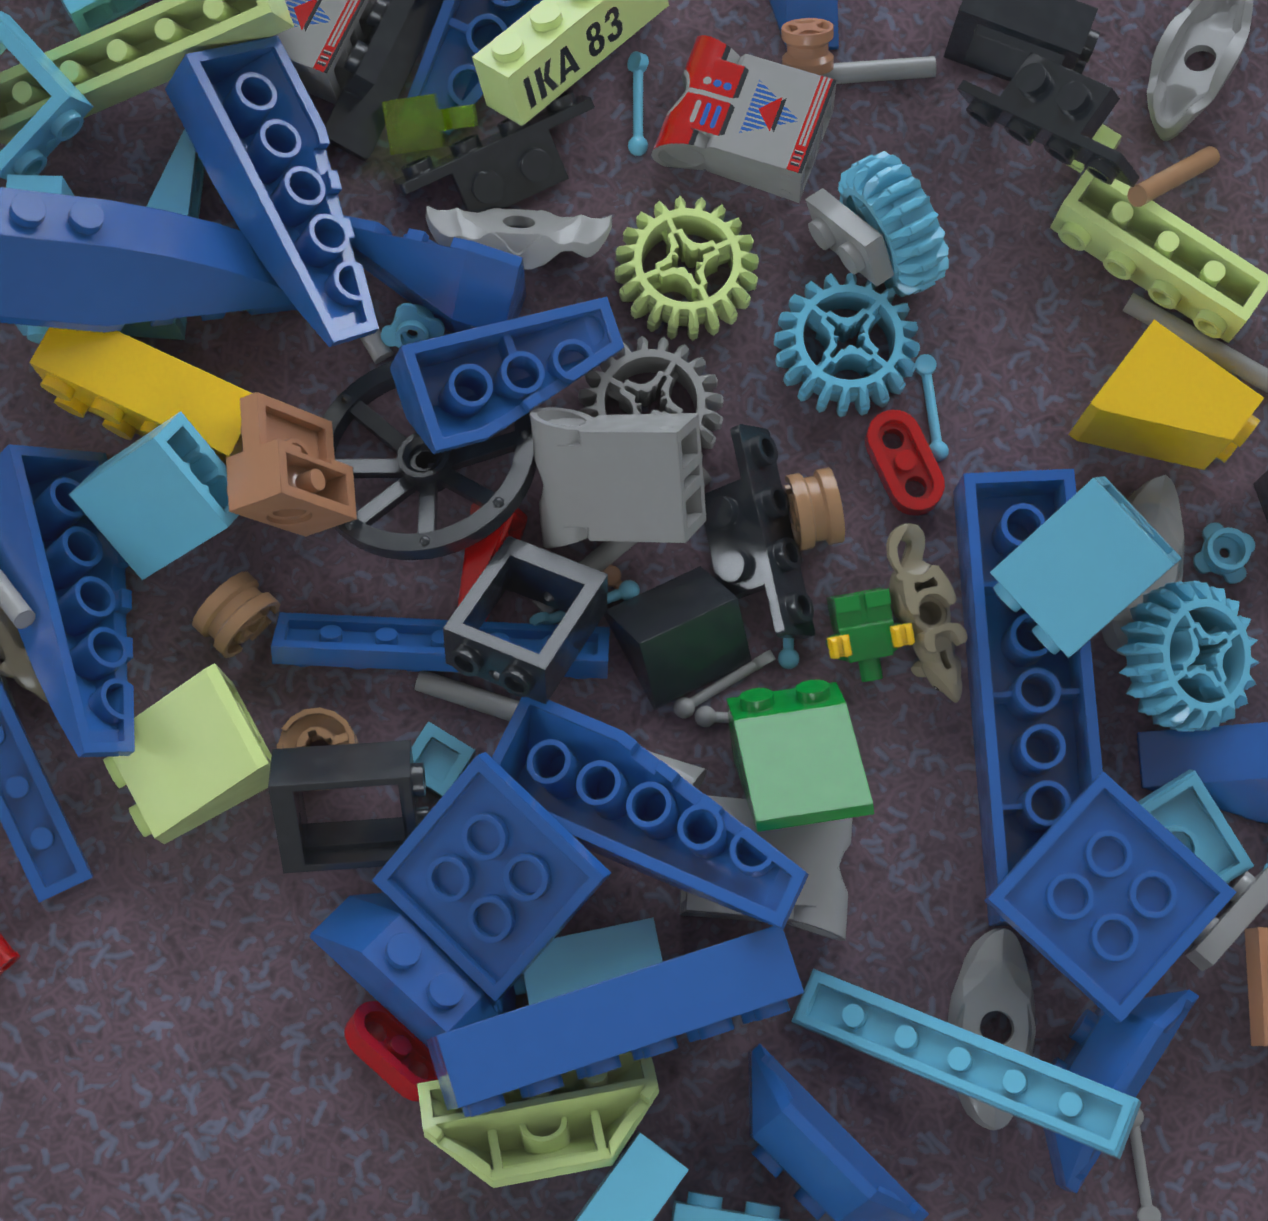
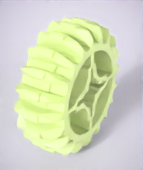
M679 196L675 200L674 210L669 211L666 205L658 201L654 206L655 218L640 212L636 217L638 229L630 227L625 229L623 241L626 245L619 246L616 249V261L621 265L615 268V281L624 284L619 292L621 300L623 302L634 301L631 306V315L634 319L641 318L650 312L647 328L651 332L658 329L662 321L668 323L667 336L672 340L678 334V326H688L687 335L694 341L698 338L700 324H704L706 330L714 336L719 332L718 316L724 322L732 325L736 322L738 315L735 308H748L751 297L747 291L756 289L758 277L752 271L758 268L759 258L757 254L749 253L753 248L754 242L751 234L739 235L742 228V222L739 217L723 222L726 209L722 204L716 207L712 213L705 211L706 201L702 197L696 201L695 209L685 208L686 202ZM685 234L697 235L709 240V242L696 243L688 239ZM664 240L667 245V257L655 263L654 270L644 273L642 265L645 257L657 243ZM678 257H680L682 262H685L688 268L696 267L695 278H693L692 273H688L685 267L678 268ZM728 262L730 276L727 282L717 293L709 297L706 277L717 272L719 265ZM672 291L679 292L689 302L676 301L662 294Z

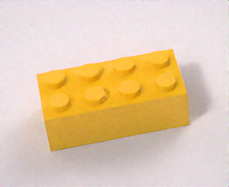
M49 327L29 362L42 378L41 387L57 396L54 400L57 406L81 418H84L87 411L104 418L102 425L122 438L132 440L135 433L143 437L181 411L225 465L227 457L243 452L240 398L253 393L119 331L103 333Z

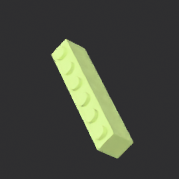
M162 0L49 50L45 54L94 106L84 117L86 118L170 81L185 54L272 37L294 27L285 0ZM21 63L0 72V143L3 145H7L51 97Z

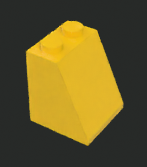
M1154 319L1086 408L1068 435L1076 441L1205 470L1216 457L1225 463L1236 448L1246 441L1260 422L1252 414L1264 397Z

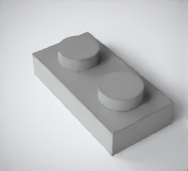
M823 188L805 199L812 221L808 223V228L820 248L823 250L828 248L839 255L845 267L852 274L861 273L875 286H879L894 276L881 233Z
M1268 867L1255 877L1246 871L1231 886L1237 893L1230 899L1232 902L1219 918L1215 916L1193 941L1195 945L1185 956L1201 971L1213 966L1268 904Z

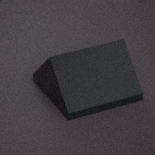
M701 566L607 609L604 614L654 710L718 680L752 661L737 597Z

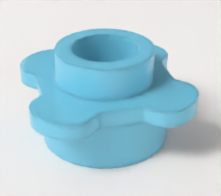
M403 303L397 307L392 324L382 328L381 340L386 346L400 348L402 345L443 336L445 327L443 322L435 318L426 307L418 304ZM408 330L417 331L418 334L412 336L408 333Z
M1220 523L1208 524L1202 530L1204 543L1201 552L1197 553L1193 558L1195 569L1202 574L1213 572L1221 575L1229 584L1241 582L1247 574L1244 565L1255 550L1254 539L1249 534L1242 533L1238 529L1224 528ZM1220 549H1226L1229 556L1227 558L1221 557Z

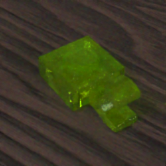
M436 94L382 102L391 155L445 147L443 131L479 125L475 104L439 109Z

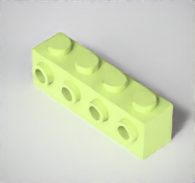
M1085 170L1062 203L1050 228L1057 232L1061 241L1070 248L1078 251L1085 250L1102 261L1105 269L1113 276L1123 280L1130 279L1147 290L1150 298L1158 305L1167 309H1176L1193 320L1195 327L1203 334L1212 338H1221L1229 343L1247 322L1268 291V274L1154 201L1141 207L1133 206L1127 197L1128 191L1131 188L1129 185L1116 179L1111 185L1106 184Z

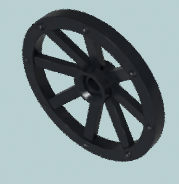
M391 361L371 370L349 385L330 405L322 418L332 421L334 455L344 431L353 419L397 453V459H335L352 466L354 478L400 479L356 512V520L333 528L348 542L358 548L385 558L425 560L447 556L466 549L488 537L511 517L526 496L537 468L533 451L531 412H528L514 422L515 431L460 449L433 454L418 433H414L406 438L367 406L376 398L396 388L390 371V366L393 362ZM515 452L507 477L496 493L456 472L458 469ZM429 463H435L432 467L427 468ZM447 488L481 507L462 521L437 530L438 492ZM415 491H419L418 533H394L372 527L375 522Z

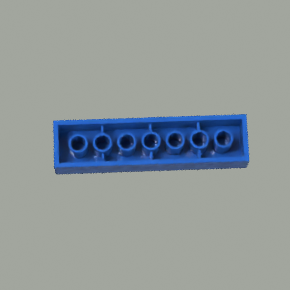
M1074 469L963 473L953 491L964 629L968 637L966 641L986 897L1088 785L1103 772L1091 641L1089 640L1069 658L1062 650L1056 655L1051 653L1034 635L1032 629L1037 623L1023 608L1014 612L996 594L993 587L998 581L990 573L1077 493ZM987 904L989 927L1011 926Z

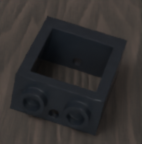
M962 0L943 57L1009 82L1030 52L1082 74L1100 35L1099 31L1091 29L1098 8L1077 0Z
M508 536L443 627L446 664L453 666L458 672L466 676H477L502 686L515 696L529 697L547 704L607 610L608 574ZM506 589L566 612L539 654L479 630Z
M411 740L272 749L268 789L283 874L383 867L430 812L429 806L419 807L418 797H426L424 762H413ZM398 785L402 817L308 823L303 791Z

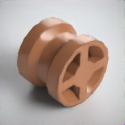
M801 18L788 21L782 25V40L787 44V52L782 56L783 65L817 75H823L833 70L834 55L829 51V42L834 37V25L830 21L818 18Z

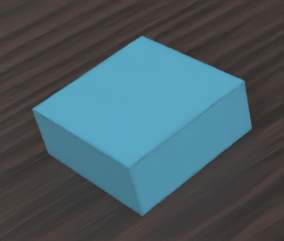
M428 721L412 746L413 762H424L426 787L442 797L470 764L476 754V750Z

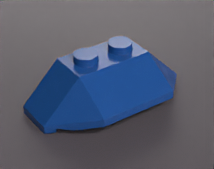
M384 892L350 895L309 936L426 1047H428L426 1041L436 1035L516 1010L514 985L502 998L495 1002Z
M1189 989L1143 998L1121 1023H1115L1099 1007L1095 1013L1086 1009L1078 1018L1069 1034V1038L1076 1043L1066 1059L1063 1061L1056 1057L1050 1064L1136 1098L1188 1012L1199 998V995ZM1044 1128L1056 1185L1065 1191L1077 1193L1100 1156L1101 1151Z
M760 1043L756 1044L748 1052L749 1136L758 1144L751 1154L775 1178L783 1170L800 1187L793 1194V1197L817 1221L825 1213L833 1221H923L929 1215Z

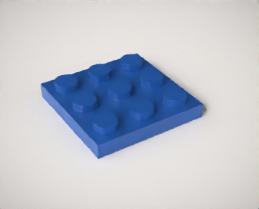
M484 752L473 759L372 881L496 1002L509 991L609 877L611 872L494 759Z
M1103 771L1088 785L984 901L1115 1023H1121L1237 892Z

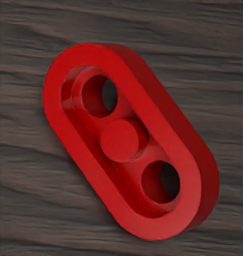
M901 410L881 412L874 417L866 432L865 446L892 504L899 511L907 515L918 516L926 514L936 507L943 495L945 488L944 476L918 422L910 414ZM888 433L896 434L901 439L902 445L897 449H890L884 445L882 437ZM909 481H918L924 487V494L920 497L909 495L905 489V484Z
M378 1001L365 1002L356 1009L346 1023L344 1030L345 1039L350 1049L401 1096L408 1100L419 1102L417 1083L438 1080L429 1048Z

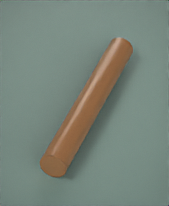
M1212 146L1205 147L1136 184L1128 191L1127 197L1129 202L1135 207H1141L1216 166L1220 160L1218 150Z

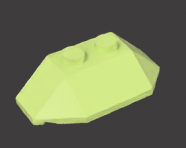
M629 1051L619 1055L622 1067L579 1080L575 1070L563 1073L561 1076L565 1086L526 1098L521 1097L519 1088L503 1093L506 1106L473 1117H464L462 1107L447 1110L438 1080L417 1083L424 1137L493 1188L612 1166L659 1094L652 1057L634 1061L632 1053Z

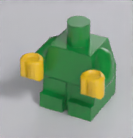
M874 588L826 597L834 632L826 640L830 658L849 663L858 662L862 682L883 678L880 657L893 655V652L898 650L899 647L915 643L912 623L902 624L894 623L889 588Z

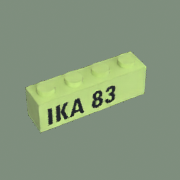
M542 0L472 56L486 105L523 126L669 6L668 0Z

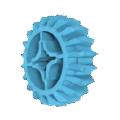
M883 151L857 161L851 165V168L841 173L838 187L840 202L883 235L894 276L884 282L886 289L893 287L896 294L900 297L909 296L934 286L936 281L945 277V272L949 268V259L947 257L949 247L943 239L945 231L940 227L937 219L939 214L934 211L930 203V196H926L921 188L920 180L912 176L910 167L902 164L901 160L895 155H890Z
M830 273L825 277L824 290L813 281L806 284L804 290L805 297L794 294L788 304L791 312H782L780 314L778 325L783 330L776 332L774 337V346L782 349L776 355L775 362L777 367L790 368L785 373L783 379L786 386H793L802 381L803 384L798 392V399L802 402L808 400L813 393L819 395L816 404V410L819 413L825 411L829 400L838 402L836 412L840 418L846 416L850 402L855 403L857 412L863 416L869 411L870 398L877 406L883 408L889 402V392L897 395L901 394L906 385L903 377H912L916 368V364L911 358L917 357L920 351V344L911 339L917 333V322L903 321L910 310L908 303L892 306L891 303L896 294L893 287L879 294L875 292L876 286L869 280L866 281L865 287L856 285L857 278L852 273L847 274L844 285H839L835 276ZM850 309L859 313L846 318L834 314L832 310ZM876 323L881 327L888 341L889 360L887 362L877 355L879 349L874 346L869 338L871 330ZM807 326L817 333L815 339L825 349L821 362L817 366L809 357L804 345L803 332ZM859 332L856 345H849L844 350L841 349L834 357L838 341L844 343L849 338L852 339ZM846 369L853 370L863 377L866 374L870 375L855 380L834 377L836 373Z
M1200 581L1166 583L1165 586L1144 594L1143 603L1129 609L1134 622H1129L1121 627V630L1128 638V643L1117 649V651L1126 655L1127 666L1118 673L1130 677L1132 683L1126 694L1134 698H1140L1138 712L1152 715L1153 724L1177 729L1178 732L1211 730L1213 727H1219L1220 723L1234 719L1235 709L1248 704L1244 690L1257 685L1250 676V668L1260 663L1251 657V646L1258 640L1247 635L1246 629L1251 619L1241 615L1237 616L1239 601L1226 598L1224 589L1214 586L1209 587L1207 582L1201 583Z

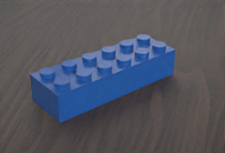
M772 926L436 1035L426 1042L447 1110L462 1107L464 1117H473L506 1106L503 1093L519 1088L522 1098L533 1097L565 1086L561 1076L563 1073L575 1070L578 1080L593 1077L622 1067L619 1058L620 1054L631 1051L634 1061L650 1058L679 1048L675 1037L677 1035L686 1033L689 1042L699 1039L703 1040L735 1029L731 1017L740 1015L743 1024H747L790 1011L787 999L803 994L804 990L784 930Z

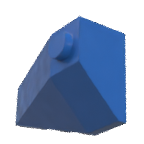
M602 297L402 345L390 366V371L406 419L431 452L436 454L488 440L622 351L624 344L608 297Z
M1268 722L1223 725L1213 727L1211 730H1195L1194 732H1178L1177 729L1137 733L1141 788L1154 792L1182 773L1192 769L1200 777L1219 810L1243 816L1245 819L1268 824Z

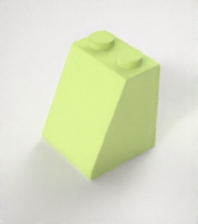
M214 663L134 718L135 752L130 756H115L103 759L111 778L118 788L127 785L136 804L129 807V812L144 837L152 834L154 839L166 844L267 789L272 755L235 685Z

